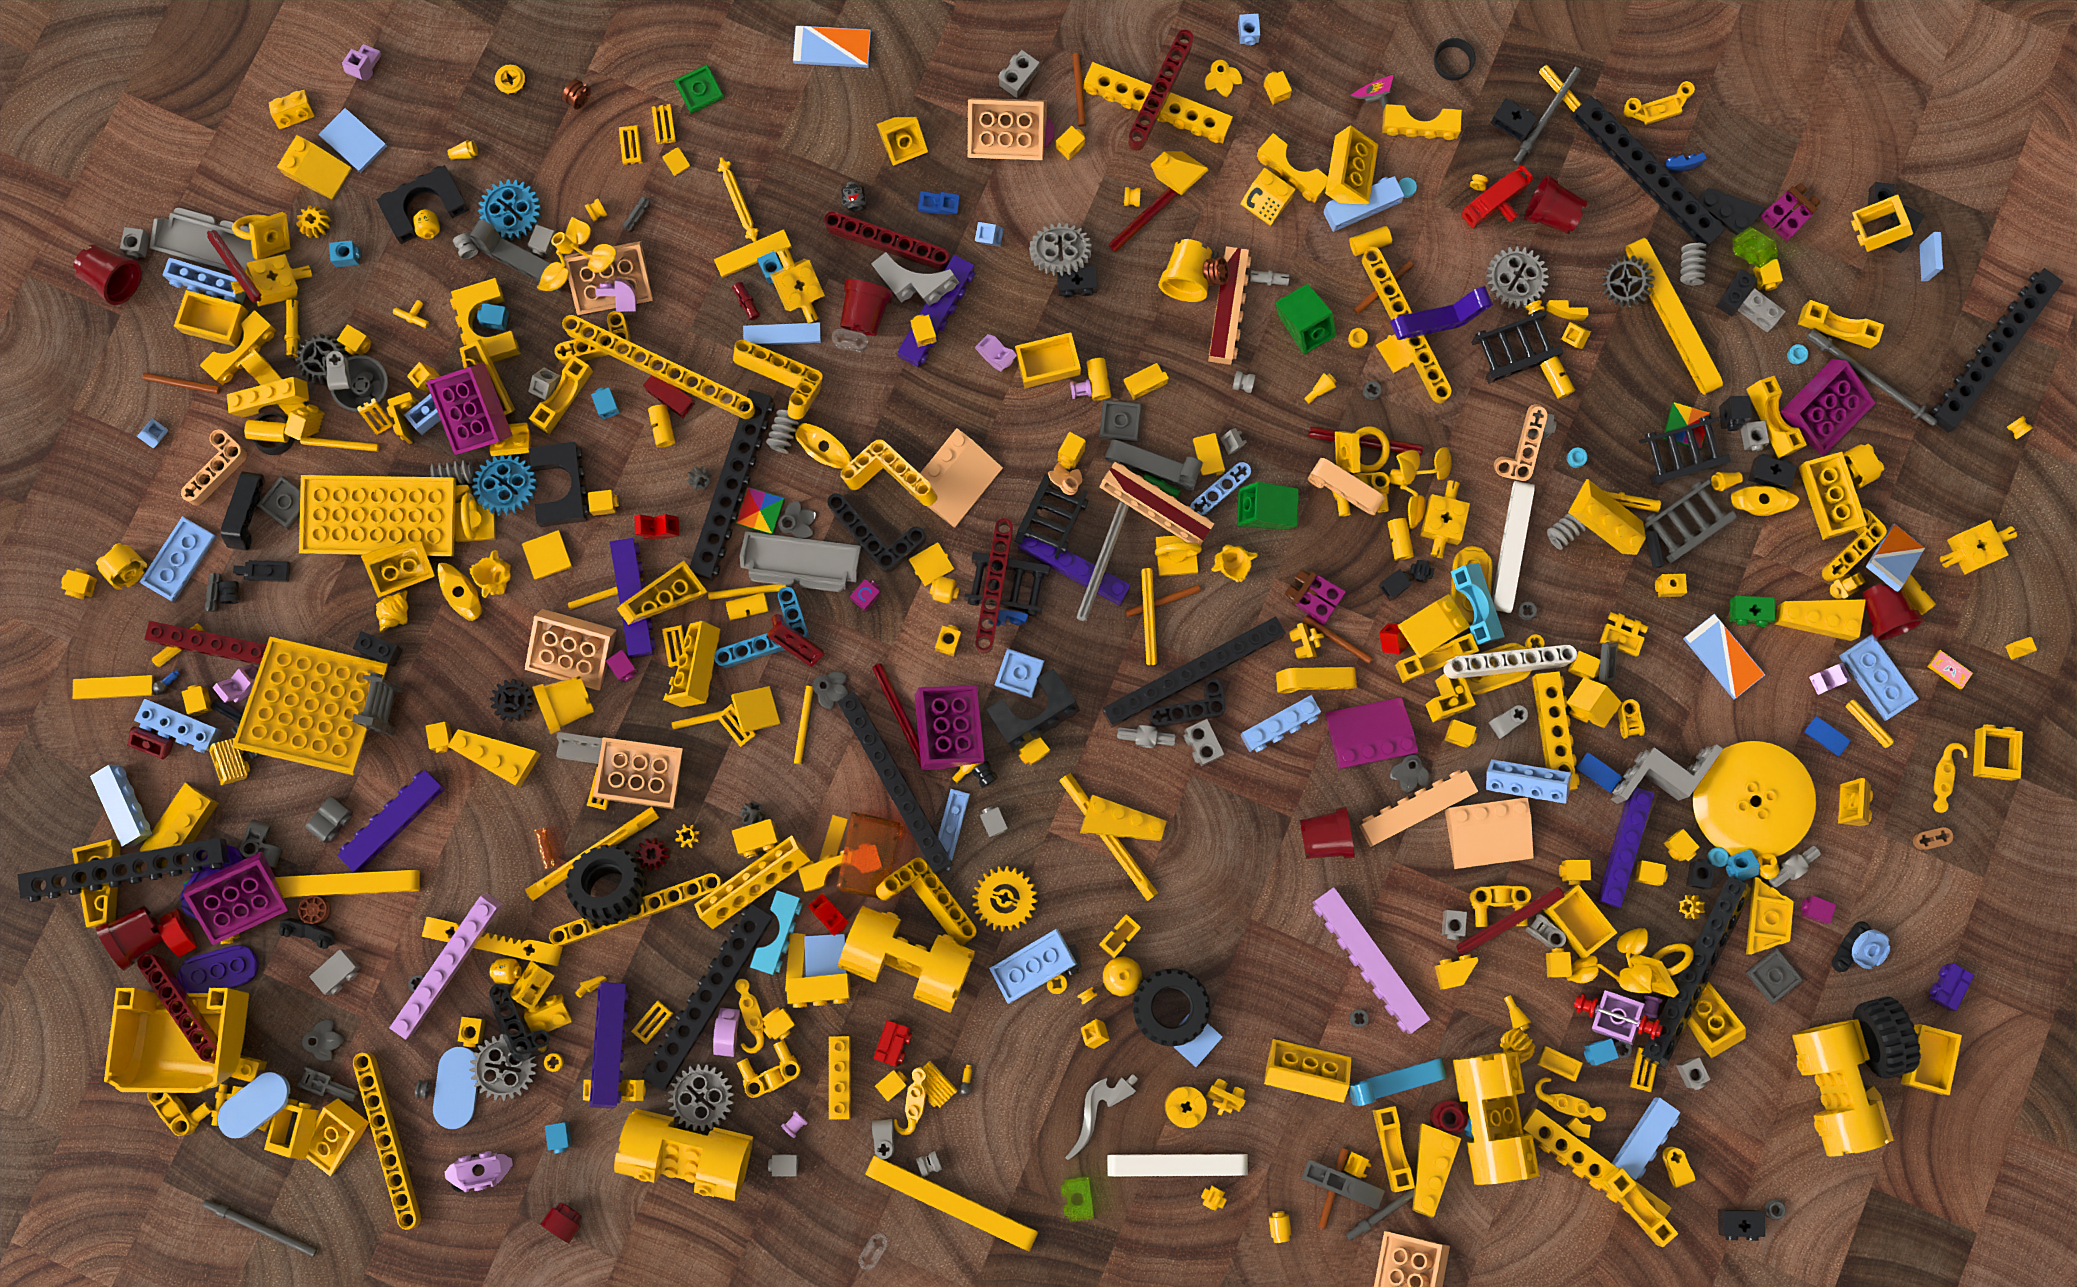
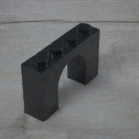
M445 165L435 167L432 172L417 176L414 181L408 184H401L396 190L386 192L376 199L400 244L418 236L408 216L409 205L418 195L431 193L439 196L452 219L469 210Z
M576 442L529 448L530 466L534 471L563 469L571 476V488L564 498L555 502L535 504L536 523L540 527L587 521L586 515H589V507L584 499V496H587V489L582 481V478L585 477V470L580 463V459H583L582 448Z
M1054 669L1036 678L1042 691L1048 698L1047 708L1040 716L1030 720L1019 719L1013 715L1003 699L986 709L992 722L1012 752L1022 749L1032 740L1040 738L1045 732L1056 728L1061 722L1074 717L1080 711L1076 700Z

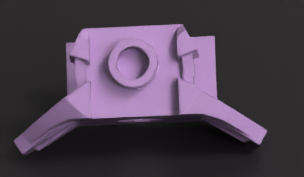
M491 1151L479 1153V1156L472 1158L471 1155L462 1156L444 1171L445 1178L456 1187L464 1190V1192H468L471 1188H474V1191L486 1189V1185L496 1186L508 1173L513 1163L512 1158L507 1155L492 1153ZM476 1164L484 1166L485 1171L481 1176H476L472 1172Z

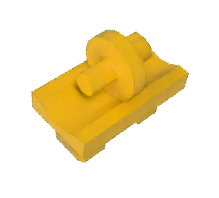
M1860 572L1853 576L1847 574L1834 581L1830 587V594L1836 599H1844L1859 591L1858 586L1865 583V580Z
M1297 624V628L1289 631L1292 642L1302 639L1304 645L1295 649L1297 658H1316L1315 648L1321 647L1319 640L1324 638L1323 633L1317 634L1315 628L1310 629L1309 633L1307 624Z
M1217 1079L1206 1097L1214 1100L1212 1105L1219 1108L1217 1114L1221 1116L1223 1111L1231 1114L1233 1109L1240 1111L1246 1101L1244 1100L1245 1090L1234 1087L1232 1094L1225 1091L1228 1083L1222 1079Z

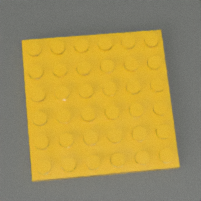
M270 637L232 745L233 748L354 775L368 729L352 722L354 714L361 715V712H364L370 682L363 679V674L370 676L371 672L382 674V678L385 679L388 664Z

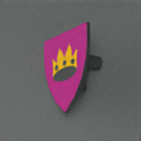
M1391 75L1369 83L1350 96L1365 99L1366 103L1380 100L1384 109L1386 104H1389L1386 94L1391 92L1395 76Z

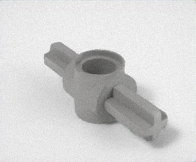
M1139 725L1137 729L1120 727L1117 732L1118 739L1136 741V746L1154 748L1156 744L1174 746L1176 739L1174 734L1157 732L1156 727Z
M1812 846L1801 855L1795 853L1781 863L1779 874L1775 878L1769 879L1770 884L1777 888L1788 879L1795 880L1808 871V864L1820 856L1819 849Z

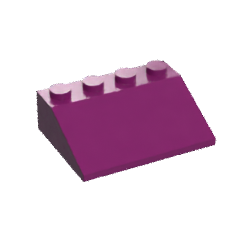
M1831 359L1780 412L1791 427L1799 428L1803 438L1818 453L1825 456L1867 413L1875 402L1848 361Z
M485 362L426 381L454 455L487 446L513 436Z
M977 685L919 687L914 695L921 769L938 770L983 763L985 760Z
M1402 697L1325 713L1338 771L1418 753L1415 735Z
M262 852L186 886L183 893L212 945L288 911L272 869Z

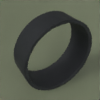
M1450 38L1441 42L1436 48L1434 55V66L1437 73L1444 79L1452 81L1464 78L1472 70L1476 61L1475 51L1472 46L1459 38ZM1448 47H1456L1463 50L1470 62L1468 71L1461 75L1447 74L1437 63L1436 58L1438 54Z
M273 412L265 413L256 419L263 421L271 416H280L286 423L288 420L286 416ZM290 436L287 443L283 442L274 448H265L260 446L256 440L253 441L263 453L279 455L291 448L295 438Z

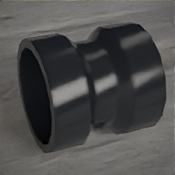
M224 581L219 583V590L221 591L219 599L221 604H236L240 602V595H238L239 582Z
M988 761L971 771L979 779L981 788L998 779L996 773L990 769L991 765Z

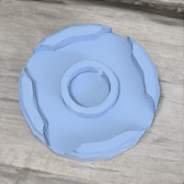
M1874 929L1862 933L1855 940L1852 947L1853 960L1859 966L1866 969H1872L1875 965H1881L1890 952L1889 938L1881 931Z

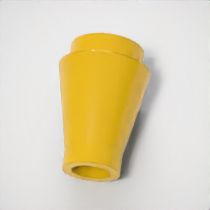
M466 140L448 149V155L450 160L473 159L474 156L478 155V149L473 140Z
M1717 472L1711 478L1712 487L1719 491H1723L1743 481L1740 472Z

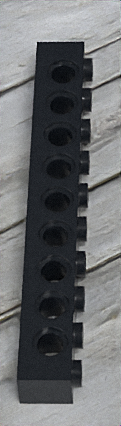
M1590 96L1574 111L1571 118L1696 243H1704L1708 247L1723 233L1725 228L1722 222L1715 219L1710 214L1708 208L1696 200L1694 194L1688 192L1682 183L1669 173V170L1664 165H1661L1655 156L1648 152L1642 146V143L1629 133L1625 126L1616 121L1615 116L1611 112H1607L1598 99ZM1592 116L1598 117L1599 121L1594 120ZM1605 129L1611 130L1613 134H1608ZM1619 142L1624 143L1626 147H1621ZM1632 156H1637L1639 161L1634 160ZM1645 169L1651 170L1652 174H1648ZM1659 182L1664 183L1666 187H1661ZM1672 196H1677L1679 201L1674 200ZM1686 209H1690L1693 214H1688ZM1699 222L1704 223L1706 228L1701 227Z
M2043 268L2039 272L2035 271L2030 276L2028 286H2024L2018 292L2019 298L2017 301H2012L2007 307L2009 312L2006 316L2002 315L1996 322L1998 327L1988 333L1985 337L1987 339L1984 345L1981 344L1976 349L1975 354L1977 355L1975 358H1971L1965 364L1964 368L1966 370L1964 373H1960L1954 379L1953 383L1955 385L1953 388H1948L1943 394L1944 400L1942 403H1937L1932 409V416L1937 420V425L1949 433L1958 426L2063 283L2060 278L2047 269ZM2014 317L2018 319L2019 323L2014 320ZM2003 331L2008 334V338L2004 336ZM1992 346L1997 348V352L1993 350ZM1981 360L1987 364V367L1982 364ZM1971 375L1976 378V382L1971 379ZM1960 390L1964 391L1965 396L1961 395ZM1949 404L1954 407V411L1949 408Z
M750 389L747 398L752 401L755 411L761 410L762 414L759 417L753 416L750 419L739 418L689 567L695 576L713 581L714 577L719 575L721 568L719 562L721 558L725 557L727 550L725 544L727 540L731 539L733 532L731 526L737 520L739 513L737 508L739 504H742L745 495L743 493L744 487L749 485L751 479L750 469L755 467L757 461L756 451L761 449L763 443L761 437L763 431H767L769 425L767 419L769 413L772 414L775 407L772 396ZM744 405L742 411H748L750 406ZM749 428L756 429L753 435L746 434ZM743 446L750 447L747 453L740 452ZM737 464L744 465L741 471L734 470ZM731 482L738 483L735 489L728 488ZM725 500H731L732 504L729 507H722ZM719 518L726 519L722 526L716 525V521ZM713 536L720 537L719 542L716 544H711L710 539ZM706 555H713L711 562H704Z
M1275 616L1103 707L1102 712L1110 727L1113 728L1283 638L1286 633Z
M852 692L837 701L933 873L937 875L953 866L954 864L858 695Z
M215 838L17 874L20 898L28 899V902L41 901V897L48 896L49 899L62 897V893L69 892V895L81 894L84 889L98 891L102 890V886L109 885V888L120 887L123 882L128 881L129 884L141 883L142 879L145 878L159 880L162 879V875L170 874V877L181 876L183 871L190 870V873L202 872V868L210 867V869L223 868L222 864L229 863L227 840ZM207 851L208 857L203 861L201 856L203 852ZM184 855H187L188 861L183 865L181 859ZM166 858L167 866L162 868L161 863ZM144 862H146L147 869L146 871L142 872L141 866ZM124 866H126L127 872L123 876L121 874V870ZM103 870H106L107 876L102 879L101 873ZM86 873V881L82 883L81 876ZM65 877L66 884L62 887L61 880ZM45 880L46 887L42 890L41 883Z
M1728 877L1693 948V960L1681 972L1675 984L1679 993L1674 998L1669 997L1658 1019L1660 1020V1025H1663L1660 1037L1656 1036L1655 1039H1651L1650 1036L1641 1053L1646 1061L1663 1069L1666 1068L1752 893L1747 883Z
M752 904L750 907H745L741 914V917H743L741 922L733 926L730 931L732 936L729 941L725 940L719 949L721 952L717 959L714 958L708 966L710 969L707 976L703 975L697 984L699 986L697 992H692L686 1002L688 1003L685 1011L681 1010L675 1019L678 1021L674 1028L670 1027L664 1037L666 1041L663 1046L659 1045L653 1054L656 1056L652 1063L648 1062L642 1072L644 1073L642 1079L661 1091L667 1090L774 917ZM753 921L755 923V930L748 933L745 926L748 922ZM737 939L744 940L745 945L741 950L735 948V941ZM727 956H732L734 959L731 967L724 965V959ZM720 973L723 976V981L716 985L713 982V977L715 974ZM707 990L712 994L709 1002H705L702 999V994ZM694 1008H699L701 1016L695 1020L692 1018L691 1012ZM684 1025L690 1028V1033L687 1037H683L680 1033ZM672 1043H677L679 1046L677 1054H672L669 1050ZM662 1060H665L668 1064V1069L665 1072L660 1071L658 1067Z

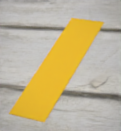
M832 815L818 862L827 855L837 856L848 819Z
M793 933L789 936L790 944L786 979L802 978L805 949L804 936L806 934Z

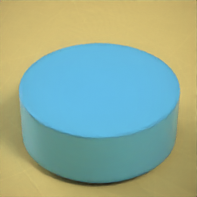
M1403 178L1399 181L1398 184L1404 194V198L1412 197L1417 189L1416 182L1411 178Z
M1800 344L1792 346L1787 353L1788 360L1795 365L1802 364L1808 358L1807 348Z
M1578 447L1573 448L1567 454V462L1574 468L1582 467L1588 458L1586 451Z
M1716 847L1708 852L1707 859L1715 867H1723L1728 862L1729 854L1724 848Z

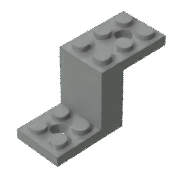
M1716 744L1711 747L1708 746L1705 750L1701 749L1696 756V763L1694 765L1691 764L1687 770L1655 747L1650 750L1646 749L1643 753L1640 752L1634 760L1636 764L1623 775L1625 780L1621 784L1618 783L1612 791L1614 795L1611 800L1616 804L1626 801L1644 776L1678 801L1688 798L1723 748Z

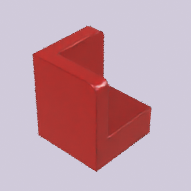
M1387 623L1379 632L1384 653L1400 655L1409 646V642L1398 627L1399 624Z

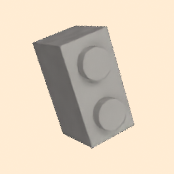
M340 949L309 977L324 995H335L343 988L342 984L347 980H353L358 975L357 971L361 967L346 950Z

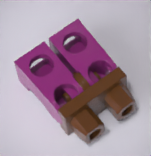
M1802 183L1795 187L1792 186L1760 217L1773 229L1788 214L1789 216L1774 230L1786 242L1818 210L1817 207L1820 203L1816 196H1812L1809 200L1803 196L1807 189Z
M1300 570L1295 580L1303 584V586L1299 590L1290 585L1285 595L1292 600V605L1298 607L1324 626L1346 591L1318 576L1313 571L1309 574L1306 571Z

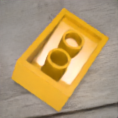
M296 135L277 166L285 176L331 200H334L352 170L347 164Z
M421 541L381 548L361 555L378 598L435 576Z
M1448 594L1403 621L1398 627L1417 656L1421 658L1460 635L1470 625Z
M1865 778L1840 784L1838 824L1869 825L1872 818L1870 802L1873 799L1871 785Z
M1708 982L1687 1024L1698 1042L1712 1059L1746 1038V1028Z
M339 1098L323 1108L316 1121L307 1159L326 1174L332 1176L359 1141L369 1122Z

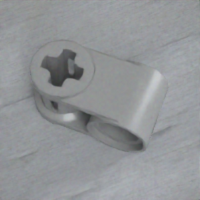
M338 351L330 352L326 357L329 390L350 389L351 378L348 360Z
M1517 705L1490 721L1489 725L1498 738L1501 739L1527 719V709ZM1520 712V713H1521L1520 718H1516V719H1515V718H1514V715H1515L1516 713Z
M1538 913L1532 925L1526 928V931L1531 936L1540 940L1551 949L1562 947L1566 942L1565 934L1547 918ZM1552 934L1559 936L1560 942L1558 945L1551 942Z
M893 1119L872 1121L875 1154L880 1159H888L893 1156L895 1150ZM883 1144L890 1148V1151L886 1152V1156H884L883 1152H880Z

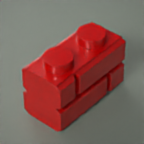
M886 1020L873 1059L897 1067L898 1063L902 1064L906 1054L903 1052L904 1045H909L912 1033L909 1032L910 1028Z

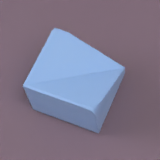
M152 418L137 437L154 448L168 432V429Z

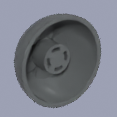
M358 355L347 358L351 388L330 390L334 400L344 409L353 412H359L357 407H364L366 402L370 404L373 398L380 405L387 395L389 386L387 373L383 366L368 356Z

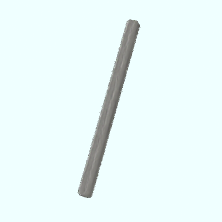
M1122 501L1119 502L1077 614V619L1083 622L1087 621L1129 508Z

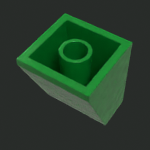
M1309 284L1296 289L1291 294L1275 302L1278 316L1304 355L1336 337L1333 312Z
M1255 482L1239 488L1237 527L1279 530L1297 527L1299 520L1297 514L1299 503L1298 488L1263 482Z

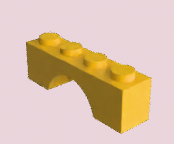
M1386 104L1383 111L1382 133H1387L1390 136L1402 134L1407 137L1425 136L1428 139L1442 137L1445 140L1457 139L1461 132L1462 110L1442 109L1435 119L1431 121H1418L1409 115L1405 106Z
M1273 133L1259 148L1257 153L1258 160L1263 165L1271 167L1278 177H1283L1294 189L1297 188L1302 192L1305 199L1316 203L1326 191L1328 177L1317 168L1308 172L1294 169L1286 158L1288 144Z
M1812 300L1803 306L1798 320V325L1810 329L1815 328L1819 332L1869 349L1879 343L1884 324L1869 319L1854 320L1838 316L1829 309V306Z
M255 310L241 323L244 337L236 350L227 354L212 352L200 364L222 386L228 383L239 369L243 368L239 361L254 349L259 352L261 346L265 342L270 341L277 331Z
M573 355L562 370L560 382L547 400L540 402L529 417L531 422L550 434L592 375L593 370L591 367Z
M1775 375L1759 380L1746 389L1760 420H1765L1768 437L1778 458L1793 454L1807 446L1800 429L1786 424L1780 415L1779 399L1782 395V390Z
M295 377L227 394L229 413L242 418L259 414V409L264 406L274 404L293 405L309 401L307 382Z
M1472 633L1436 648L1421 658L1416 654L1399 661L1395 666L1402 683L1443 668L1447 662L1456 656L1474 655L1479 652Z
M869 842L860 845V849L852 851L850 848L841 851L840 855L836 857L827 855L822 857L820 862H807L798 869L804 891L808 893L826 887L828 875L834 868L840 865L855 866L863 874L883 869L876 845H871Z
M1391 1105L1373 1109L1391 1191L1399 1192L1415 1188L1411 1169L1402 1145L1400 1122L1396 1106Z
M1616 1167L1601 1180L1657 1246L1664 1247L1678 1235L1677 1231L1665 1217L1658 1213L1643 1197L1636 1183L1623 1168Z

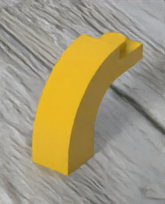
M584 1080L583 1100L590 1101L591 1080ZM622 1080L618 1086V1091H621V1101H644L646 1093L644 1080Z

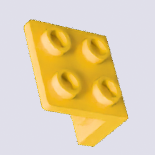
M408 392L388 399L389 406L387 411L389 416L394 418L395 424L393 428L396 435H399L402 441L405 440L408 444H412L404 414L416 406L419 401Z

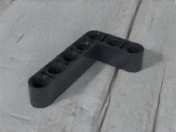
M834 493L828 498L827 502L830 511L883 572L893 571L925 544L926 537L923 529L912 527L887 548L841 494ZM835 500H840L842 505L835 508L832 506V503ZM851 514L854 516L852 522L844 521L847 515ZM865 529L867 533L865 536L859 537L857 536V531ZM919 533L922 535V538L919 541H913L911 539L912 535ZM876 543L879 545V549L871 551L869 550L870 545ZM899 546L907 547L905 553L900 554L896 551ZM890 558L892 563L889 566H884L881 564L882 560Z

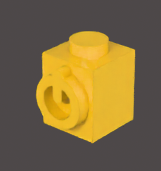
M76 568L75 571L67 570L62 578L61 588L66 590L65 595L84 600L85 596L92 597L97 579L87 575L88 572Z
M779 1007L763 1018L765 1026L763 1030L770 1039L772 1037L775 1040L780 1038L782 1041L791 1034L789 1030L796 1026L785 1009L780 1010Z

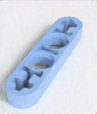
M1244 462L1236 464L1197 497L1190 507L1195 510L1194 505L1199 507L1205 501L1207 504L1203 506L1202 513L1196 512L1201 516H1205L1249 478L1251 473L1250 466ZM1238 468L1241 470L1245 468V476L1243 474L1238 476L1237 480L1239 482L1237 483L1233 476L1238 474ZM1223 480H1231L1233 487L1225 489L1222 486ZM1216 492L1218 500L1210 501L1207 496L1208 493Z

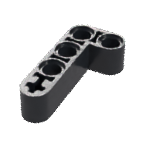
M242 471L221 526V537L227 548L244 551L250 549L252 537L248 529L264 486L263 474Z
M1211 678L1205 683L1203 688L1204 700L1153 709L1149 716L1150 724L1160 728L1220 717L1226 709L1221 682L1216 678ZM1215 684L1218 687V691L1211 693L1208 690V685ZM1218 703L1221 705L1222 710L1214 712L1211 705ZM1195 706L1200 707L1202 714L1199 716L1194 715L1192 708ZM1180 710L1183 713V717L1176 719L1173 717L1172 712ZM1166 711H1169L1168 718L1170 721H1167V717H1163L1160 722L1157 719H1153L1156 713H1159V716H1166Z
M502 984L492 986L489 992V1004L513 1059L521 1062L545 1053L549 1047V1033L545 1030H537L527 1034L506 986ZM508 1011L511 1015L506 1017L501 1015V1012ZM516 1029L518 1030V1033L511 1034L508 1032V1030ZM542 1039L545 1041V1044L539 1045L535 1041ZM521 1046L524 1047L526 1051L518 1052L516 1048Z

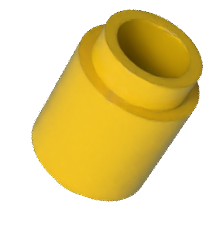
M1284 1211L1272 1212L1273 1216L1269 1217L1271 1237L1274 1239V1242L1290 1241L1292 1234L1289 1215L1285 1214Z

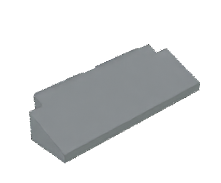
M180 207L175 208L174 212L170 213L169 219L164 217L154 218L150 249L229 270L207 238V232L214 229L218 232L244 271H246L247 262L256 261L253 258L251 240L242 239L233 233L232 226L234 222L223 220L220 224H216L213 216ZM243 225L240 228L245 232H250L249 226Z
M745 531L740 553L741 568L749 569V578L754 582L786 586L797 583L803 588L841 592L843 589H846L847 581H857L861 546Z

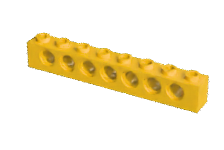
M1092 62L1084 80L1083 89L1091 95L1097 94L1109 102L1115 101L1124 108H1133L1140 112L1152 85ZM1107 82L1109 83V85L1102 86L1100 83ZM1161 88L1156 89L1159 92L1165 91ZM1125 89L1127 92L1120 93L1117 90ZM1170 92L1157 120L1169 122L1178 129H1187L1196 136H1205L1214 143H1223L1231 126L1233 116ZM1141 95L1144 99L1138 100L1135 97ZM1153 104L1149 105L1150 108H1157ZM1177 109L1179 113L1174 114L1170 110ZM1195 116L1197 119L1192 121L1188 117ZM1212 123L1214 126L1207 127L1205 124Z
M1532 1108L1522 1122L1523 1133L1532 1134L1533 1139L1540 1143L1539 1148L1548 1154L1551 1151L1557 1156L1555 1159L1564 1166L1570 1165L1574 1168L1572 1170L1574 1174L1580 1178L1585 1176L1590 1180L1589 1184L1598 1191L1600 1189L1607 1192L1606 1197L1617 1203L1618 1199L1601 1181L1616 1166L1541 1111ZM1544 1126L1547 1129V1135L1541 1138L1539 1129ZM1559 1139H1562L1564 1142V1147L1561 1150L1556 1148V1142ZM1576 1151L1581 1154V1159L1577 1163L1573 1161V1154ZM1595 1163L1598 1167V1171L1596 1174L1592 1175L1589 1171V1168L1592 1164ZM1633 1180L1649 1204L1663 1217H1666L1671 1207Z

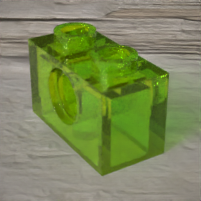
M1752 227L1747 228L1732 238L1734 253L1758 268L1763 267L1778 257L1776 242Z
M1082 1176L1064 1179V1184H1061L1062 1197L1066 1196L1067 1205H1063L1065 1217H1069L1070 1222L1094 1219L1089 1177ZM1075 1193H1079L1083 1197L1082 1202L1078 1205L1071 1202V1197Z

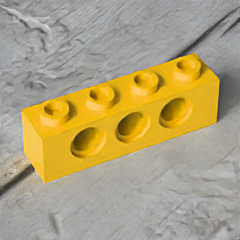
M851 1036L829 1037V1119H851Z

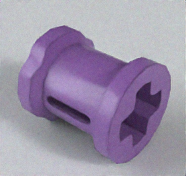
M1645 995L1646 1008L1643 1015H1647L1651 1019H1659L1657 1013L1659 1005L1663 1000Z

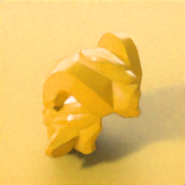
M1226 544L1222 548L1223 550L1215 555V565L1211 570L1214 572L1221 571L1225 576L1236 580V582H1242L1250 571L1251 560L1258 557V554L1248 552L1242 546Z
M494 550L489 558H482L470 568V574L476 585L482 588V596L484 598L489 593L491 595L504 594L507 587L506 583L511 577V565L504 562L503 559H499L498 551Z
M407 590L395 595H389L376 604L380 633H383L389 627L407 623Z

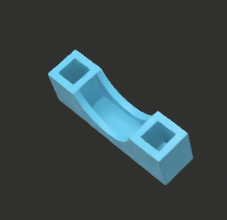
M1480 563L1464 565L1451 571L1456 589L1466 595L1473 607L1474 621L1470 626V630L1476 645L1491 643L1505 637Z
M776 891L770 910L775 913L779 920V934L770 945L756 948L750 965L751 968L771 975L780 972L783 961L780 959L782 954L787 952L790 944L787 939L789 934H793L796 927L794 919L796 914L800 915L803 904L800 903V898Z

